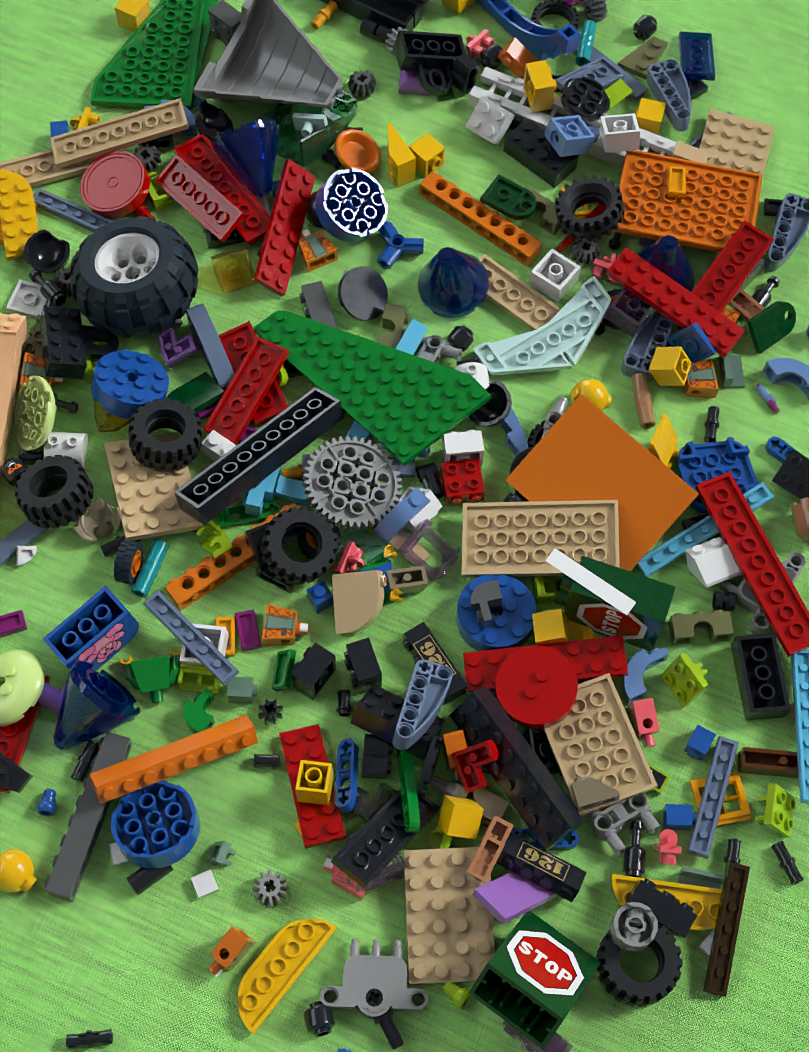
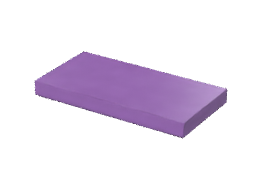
M513 871L476 888L472 894L502 924L556 897L555 893L542 888Z

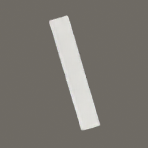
M554 549L546 559V562L624 614L628 615L636 604L634 600L557 549Z

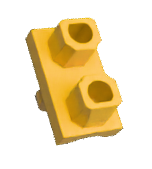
M85 107L83 115L71 118L70 124L73 130L100 123L99 114L92 113L91 108Z

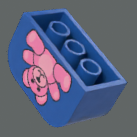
M104 586L46 635L43 640L76 677L82 678L97 671L136 636L139 630V623L108 587Z

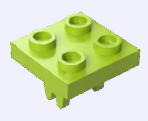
M685 652L680 654L660 675L683 708L690 705L709 685L703 677L708 672L706 669H701L703 664H693Z
M768 783L767 796L758 797V802L766 805L765 816H757L755 821L761 825H766L783 838H791V830L794 827L793 811L796 808L795 797L778 784Z

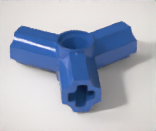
M388 221L384 222L380 229H378V232L387 244L377 259V263L382 268L390 269L398 257H401L403 254H423L424 238H404L403 235L398 233L392 222Z

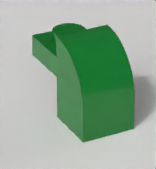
M207 688L195 696L194 704L186 700L183 706L185 722L188 728L195 734L212 728L215 724L214 717L205 711L214 699L212 691Z

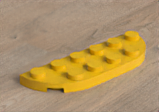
M2 169L0 170V218L7 261H11L24 255V247L27 240L39 231L34 195L30 184L21 175Z
M611 874L612 890L621 907L627 904L625 901L637 881H644L645 878ZM648 879L657 885L655 889L662 893L665 890L674 895V901L682 904L684 902L694 908L693 913L698 916L690 929L706 930L715 927L722 889Z
M317 918L294 921L276 934L247 970L238 990V1009L243 1023L253 1035L337 930L336 926Z

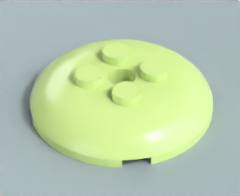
M30 376L29 382L23 383L16 399L14 424H18L19 433H16L15 437L19 446L26 451L36 450L46 442L55 420L56 405L52 388L40 376Z
M10 650L0 654V726L13 724L23 718V713L30 706L34 707L42 693L45 680L44 668L37 657L28 651Z

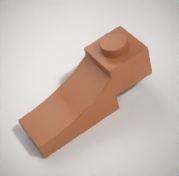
M742 288L738 289L728 303V306L741 312L740 314L748 320L765 309Z
M496 815L492 817L466 871L467 874L486 883L514 825Z

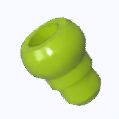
M447 982L443 988V992L449 996V999L453 1001L454 1006L457 1008H463L471 997L467 988H461L452 982Z

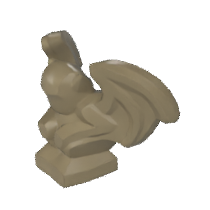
M102 498L92 501L89 507H86V510H88L87 516L81 515L78 525L73 526L81 538L95 543L99 540L95 537L94 530L97 529L99 537L109 535L114 530L120 532L122 519L117 506L114 508Z

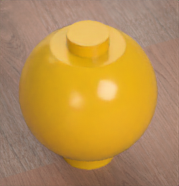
M595 379L580 381L575 385L570 394L572 404L581 394L601 411L604 408L607 409L611 404V395L608 394L606 387Z
M17 849L6 850L3 854L0 853V890L7 893L23 890L27 893L37 880L33 876L34 864L28 854Z

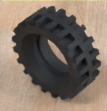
M595 175L592 176V179H587L584 176L581 181H577V179L572 180L573 184L571 186L566 184L564 186L565 191L560 190L558 193L559 198L555 199L558 225L562 229L563 234L568 233L570 239H573L575 236L577 241L580 242L583 238H587L588 242H592V238L597 237L598 240H601L602 235H611V230H617L619 228L618 223L623 222L622 215L625 213L619 186H615L612 180L607 182L606 177H602L601 180L597 179ZM595 202L606 206V210L601 215L593 218L581 219L574 215L580 206L587 203Z

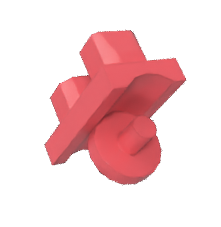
M486 29L478 36L469 35L466 38V49L468 50V57L471 59L475 57L481 59V53L491 44L495 45L494 39L489 37V31Z
M612 254L611 258L604 256L603 261L595 258L593 262V277L602 279L604 272L606 273L615 261L616 254ZM608 278L609 283L613 285L618 284L612 278Z
M348 541L347 546L340 548L339 556L341 560L339 563L333 564L332 571L335 574L355 572L357 567L361 568L365 564L364 560L361 559L364 551L356 547L353 541Z
M663 830L659 834L660 844L654 843V849L659 851L658 862H662V864L676 865V853H682V847L676 845L678 837L673 830Z

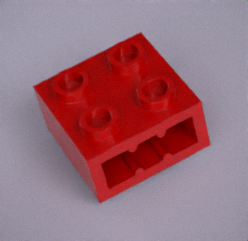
M479 459L441 463L440 472L446 505L457 506L462 503H478L484 500L485 490Z

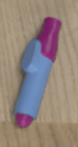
M757 384L756 390L767 406L777 414L780 410L777 407L776 399L772 394H768L763 385Z

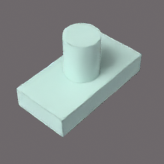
M294 112L292 116L295 130H301V135L304 137H310L312 131L327 132L329 129L326 115Z

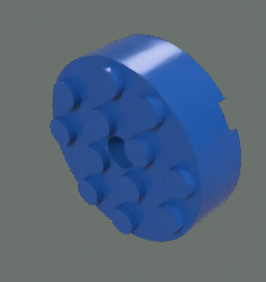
M356 168L341 169L332 174L320 186L315 199L317 216L323 227L335 238L352 243L363 241L380 229L387 217L388 203L385 202L384 190L378 181L367 172Z
M125 349L109 353L97 362L91 384V393L94 400L103 406V410L114 416L130 419L135 410L140 406L143 407L144 403L148 401L151 403L154 399L164 400L166 398L169 377L162 365L148 354Z
M486 574L477 577L468 583L458 599L456 622L459 633L464 641L477 651L523 646L529 639L534 627L532 614L536 613L535 600L529 589L522 582L509 575ZM498 580L502 594L501 606L489 608L492 617L491 627L483 628L482 623L477 621L476 611L470 612L471 595L478 585ZM499 613V616H494L492 614Z
M161 780L121 797L119 805L112 814L111 831L121 853L128 861L142 868L157 869L178 862L191 851L199 836L200 818L191 796L183 787L168 783L166 780Z

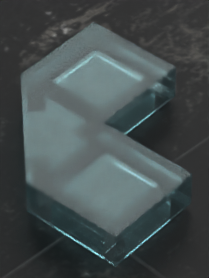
M362 526L358 531L355 527L351 528V530L348 528L343 529L345 546H347L348 541H353L356 547L365 546L367 563L384 552V541L373 536L368 530H364Z

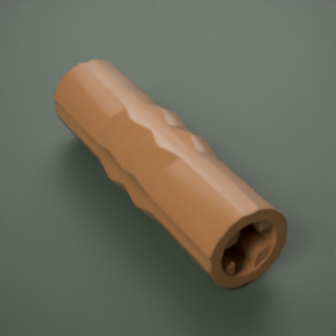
M637 373L631 377L634 400L636 402L640 427L648 429L656 425L653 402L646 374Z

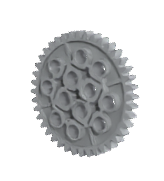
M340 436L338 442L334 438H332L331 444L325 441L324 446L319 445L318 450L315 449L313 455H310L303 471L305 474L302 478L304 480L302 486L305 487L304 494H309L306 500L312 501L310 507L316 506L318 513L322 512L321 516L324 514L328 517L327 523L333 520L334 526L340 523L341 529L347 525L349 530H351L352 526H355L357 531L361 525L366 530L368 525L371 528L374 527L375 523L378 525L399 503V498L402 494L400 492L402 489V485H400L402 479L398 477L401 473L396 471L398 465H392L394 459L388 460L390 454H383L384 448L377 449V443L371 446V440L364 443V438L357 441L356 436H354L353 440H350V437L347 436L344 441ZM364 458L369 459L371 462H366ZM323 465H327L331 469H326L323 467ZM335 470H336V473H335V479H336V480L334 481V484H333V486H332V483H333V475H334V472H335ZM341 470H346L349 474H345ZM360 475L366 476L367 479H363ZM378 480H383L386 484H382ZM319 482L326 483V486L321 485ZM371 482H372V489H373V490H372L371 493H370V484H371ZM338 487H343L345 491L339 490ZM356 492H362L363 496L358 495ZM375 496L380 497L382 500H377ZM334 503L340 504L341 508L336 507ZM353 508L358 509L360 512H354Z

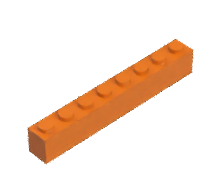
M243 715L93 772L89 775L94 792L100 804L257 744L255 727L247 715Z

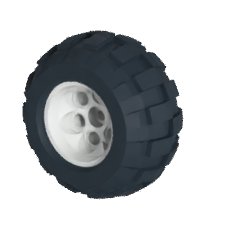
M124 217L98 227L93 234L88 235L80 244L79 250L73 256L71 262L70 287L78 309L98 329L103 332L105 330L107 332L110 331L114 336L124 338L138 336L142 338L151 336L152 333L168 329L176 319L183 317L187 312L186 310L190 308L192 299L195 298L199 269L191 246L174 227L161 221L157 222L149 217Z

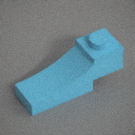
M281 467L266 477L257 487L249 490L248 495H244L242 505L245 506V514L259 517L264 502L273 501V494L277 478L281 474Z
M281 475L277 478L273 495L307 507L312 502L306 500L309 494H304L305 487L302 486V481Z

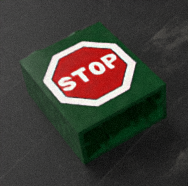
M582 556L581 566L634 600L636 604L626 615L566 574L563 576L555 604L565 607L564 613L569 621L590 627L595 633L606 637L623 635L624 643L647 651L653 650L665 623L676 587Z
M528 911L487 962L468 993L544 1050L601 962L533 912Z

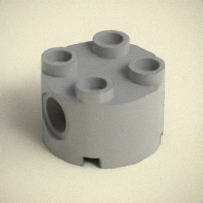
M630 902L622 906L615 913L610 923V933L613 942L626 951L637 952L644 950L655 938L658 931L656 916H654L648 906L639 902Z

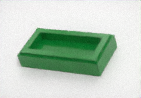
M288 649L277 653L272 690L290 689L292 681L291 670L296 657L295 650Z

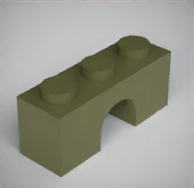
M525 185L524 188L531 191L536 197L535 212L542 214L540 227L555 235L560 229L555 211L556 204ZM527 205L522 206L523 209H530Z
M385 303L382 328L390 329L393 332L390 334L379 333L378 343L396 349L406 331L404 326L405 324L408 325L409 314L406 313L407 306Z
M715 610L712 613L697 611L686 615L684 613H676L670 617L668 622L672 645L692 643L695 637L694 629L696 628L706 630L709 634L710 642L730 641L734 634L730 611Z

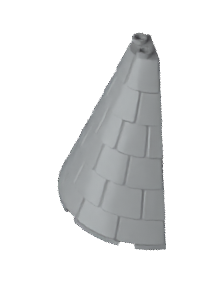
M245 0L242 5L239 27L218 63L214 64L209 61L193 92L200 99L280 103L284 105H306L332 109L336 101L334 98L336 94L340 95L343 86L341 85L342 78L326 61L316 46L311 43L305 33L297 27L277 0Z

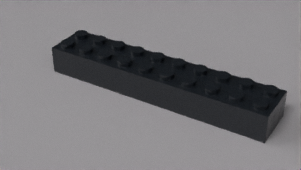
M317 387L313 388L175 491L174 494L180 509L201 524L205 525L345 418L341 401Z

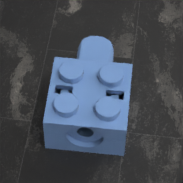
M579 115L550 118L544 135L558 155L562 157L589 154L592 144L598 140L600 131L594 126L588 127Z

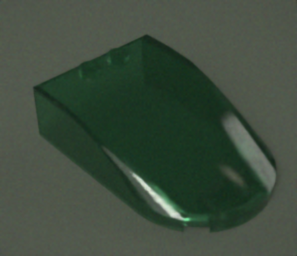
M341 91L340 95L336 94L334 98L336 101L332 109L281 104L252 120L254 145L286 160L290 159L304 167L322 156L335 143L336 137L346 130L357 114V101L351 94ZM294 112L326 115L328 125L316 132L312 131L309 136L304 137L301 135V130H295L292 116Z

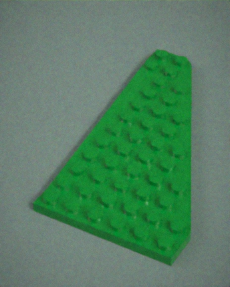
M161 0L95 78L91 105L144 108V106L160 105L161 100L173 101L181 98L183 105L192 110L193 89L199 78L211 32L208 10L217 4L219 0Z
M276 311L253 327L262 339L288 349L290 353L286 360L319 389L340 400L342 409L381 442L403 466L411 462L443 437V434L448 433L491 399V395L472 375L288 311Z

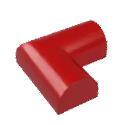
M487 740L452 753L466 793L487 786L480 766L498 759V749L492 740Z

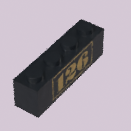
M424 622L404 633L403 646L408 652H412L415 664L417 661L424 659L452 669L453 677L445 698L446 704L467 692L466 687L468 685Z
M511 832L496 861L497 864L570 902H573L587 873Z

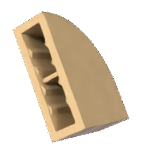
M379 570L333 574L336 634H354L366 629L376 620L383 607L386 576Z

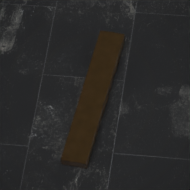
M727 862L703 992L723 997L727 995L750 871L749 866Z

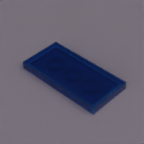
M679 32L680 67L685 78L714 81L715 66L712 33Z

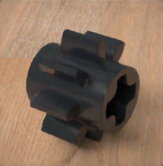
M265 699L266 703L263 706L259 705V710L262 711L258 714L259 719L265 718V725L268 722H273L276 725V720L283 718L282 714L279 713L283 710V706H277L276 699L273 702Z

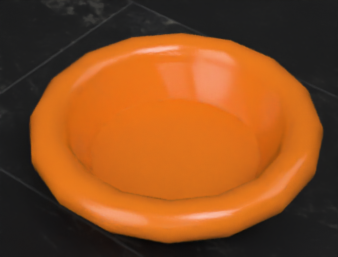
M348 129L342 131L336 137L334 143L335 154L339 162L346 169L356 168L370 174L379 167L381 161L380 149L376 141L369 134L361 130Z

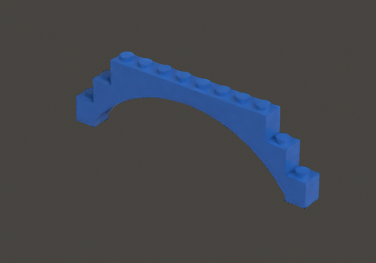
M476 0L484 10L539 61L546 60L549 57L554 59L562 53L566 56L579 47L581 33L570 23L561 29L546 28L524 17L506 0Z

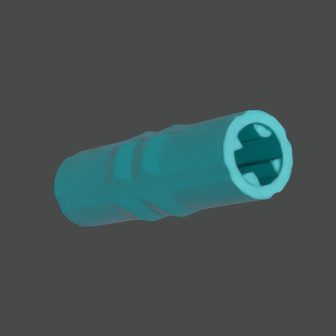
M587 20L583 23L575 60L579 66L588 64L597 28V24L592 20Z
M158 539L153 541L131 589V592L136 596L147 597L169 548L166 542Z

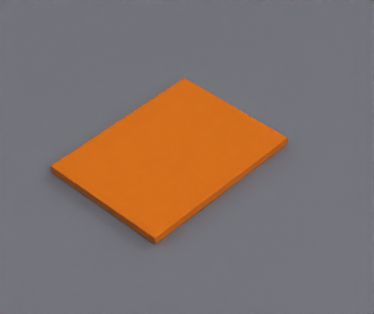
M638 150L626 151L619 183L625 213L622 215L623 222L618 223L619 228L617 230L612 229L611 231L720 253L744 220L755 226L763 175ZM669 166L686 168L685 199L667 197Z
M582 394L505 480L529 502L618 500L620 568L631 571L699 495L698 492Z

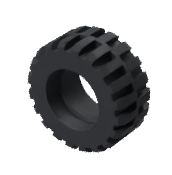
M165 398L164 400L154 399L153 402L150 403L148 401L143 404V407H138L135 413L132 414L129 423V447L131 448L132 455L136 457L139 463H144L145 467L149 469L153 467L155 471L166 470V472H170L172 469H182L183 465L188 466L198 456L202 438L201 420L193 409L190 410V406L187 404L183 405L179 400L171 401L170 398ZM160 428H169L177 431L182 436L174 441L162 442L152 438L149 434Z
M55 455V457L47 456L43 460L35 461L34 465L27 467L26 472H22L20 480L16 483V502L27 519L35 526L47 529L49 527L56 529L61 525L67 526L69 522L78 520V517L86 512V507H89L92 502L91 499L94 494L93 484L83 466L72 457L65 455L64 457L62 455ZM64 486L58 493L45 497L53 489Z
M295 506L290 507L287 511L279 512L270 521L261 538L260 552L263 553L262 560L264 564L267 563L269 566L267 569L270 573L274 572L277 579L281 580L283 578L286 580L285 583L292 584L296 582L297 585H303L305 582L311 583L315 579L320 578L331 567L336 558L335 554L338 551V544H336L338 537L337 533L332 531L334 529L332 523L328 524L326 522L327 517L324 514L319 516L317 514L318 511L315 509L308 511L307 507L301 506L300 509H297ZM291 529H300L309 533L317 547L314 558L305 563L291 560L282 549L281 540L283 535Z
M664 925L662 927L658 926L655 938L648 945L656 954L659 968L655 977L647 982L634 981L623 972L619 964V954L622 948L613 942L610 930L600 942L596 954L597 960L601 962L596 969L600 973L599 980L601 983L604 982L606 985L605 990L609 994L612 992L616 996L615 999L619 1002L623 1000L626 1001V1005L633 1006L638 1004L639 1007L655 1004L667 996L676 986L681 976L680 968L683 966V959H680L679 956L682 952L680 946L676 947L674 943L676 938L674 935L669 936L666 932L668 929Z

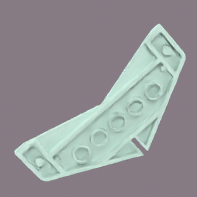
M594 276L581 286L578 293L547 324L537 330L497 342L482 343L473 348V352L479 361L487 367L488 373L491 375L572 369V365L564 355L568 357L575 367L610 308L611 297Z

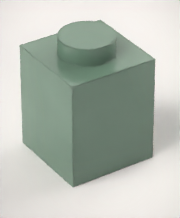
M234 677L229 681L227 689L228 702L253 703V697H257L258 689L257 685H254L253 678Z

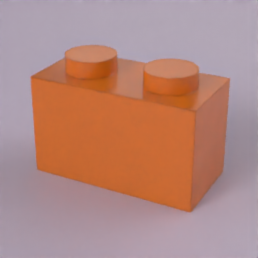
M516 38L508 42L497 57L520 79H523L525 76L526 63L539 61Z

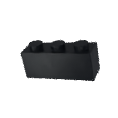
M646 878L644 881L638 880L625 902H639L648 906L660 925H664L679 937L685 938L698 916L693 913L694 908L684 902L682 904L674 901L675 896L665 890L662 893L655 889L657 885Z

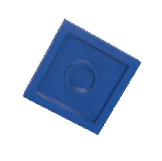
M696 322L674 333L667 339L672 347H682L691 363L703 361L717 352Z

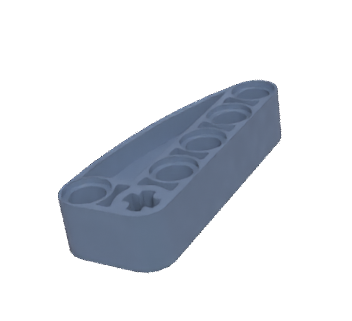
M672 59L651 64L648 67L647 84L657 101L666 103L664 112L673 128L680 132L686 131L691 114V96L687 80L680 65Z
M793 193L785 195L779 206L771 234L774 241L766 251L763 264L766 270L776 271L798 247L809 227V198Z
M203 303L188 308L186 315L193 336L200 344L201 352L215 382L222 390H226L235 374L212 320Z
M656 310L644 322L631 341L623 358L621 366L623 375L631 378L634 374L645 373L648 382L654 379L649 371L653 359L652 356H654L656 347H666L667 339L674 326L673 321Z
M424 659L417 661L393 737V745L397 749L406 750L411 747L434 722L445 701L453 677V671L450 667Z

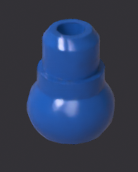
M48 788L44 790L43 797H41V801L36 807L40 815L53 816L55 814L57 806L55 804L56 791L54 789Z

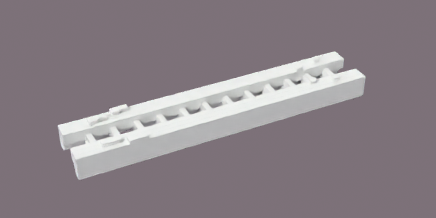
M485 67L482 72L480 81L492 87L487 91L474 86L468 98V106L475 108L479 99L483 96L507 111L521 116L522 122L525 119H529L544 131H546L550 118L557 117L558 114L572 116L565 110L560 96L554 94L555 101H553L552 109H549L552 110L550 115L541 113V111L532 113L531 108L526 106L528 99L523 88L524 80L513 78L488 67ZM498 90L507 92L504 97L496 94ZM514 95L522 97L519 103L511 100ZM601 119L592 122L584 121L587 126H594L600 131ZM639 128L640 146L644 147L643 152L650 153L654 151L660 155L672 157L677 142ZM599 135L597 142L592 144L589 155L623 168L626 151L605 153L601 135Z

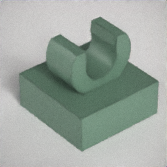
M225 841L215 842L208 862L213 865L229 866L232 863L227 861L226 856L227 854L235 855L236 852L233 849H229L231 844Z

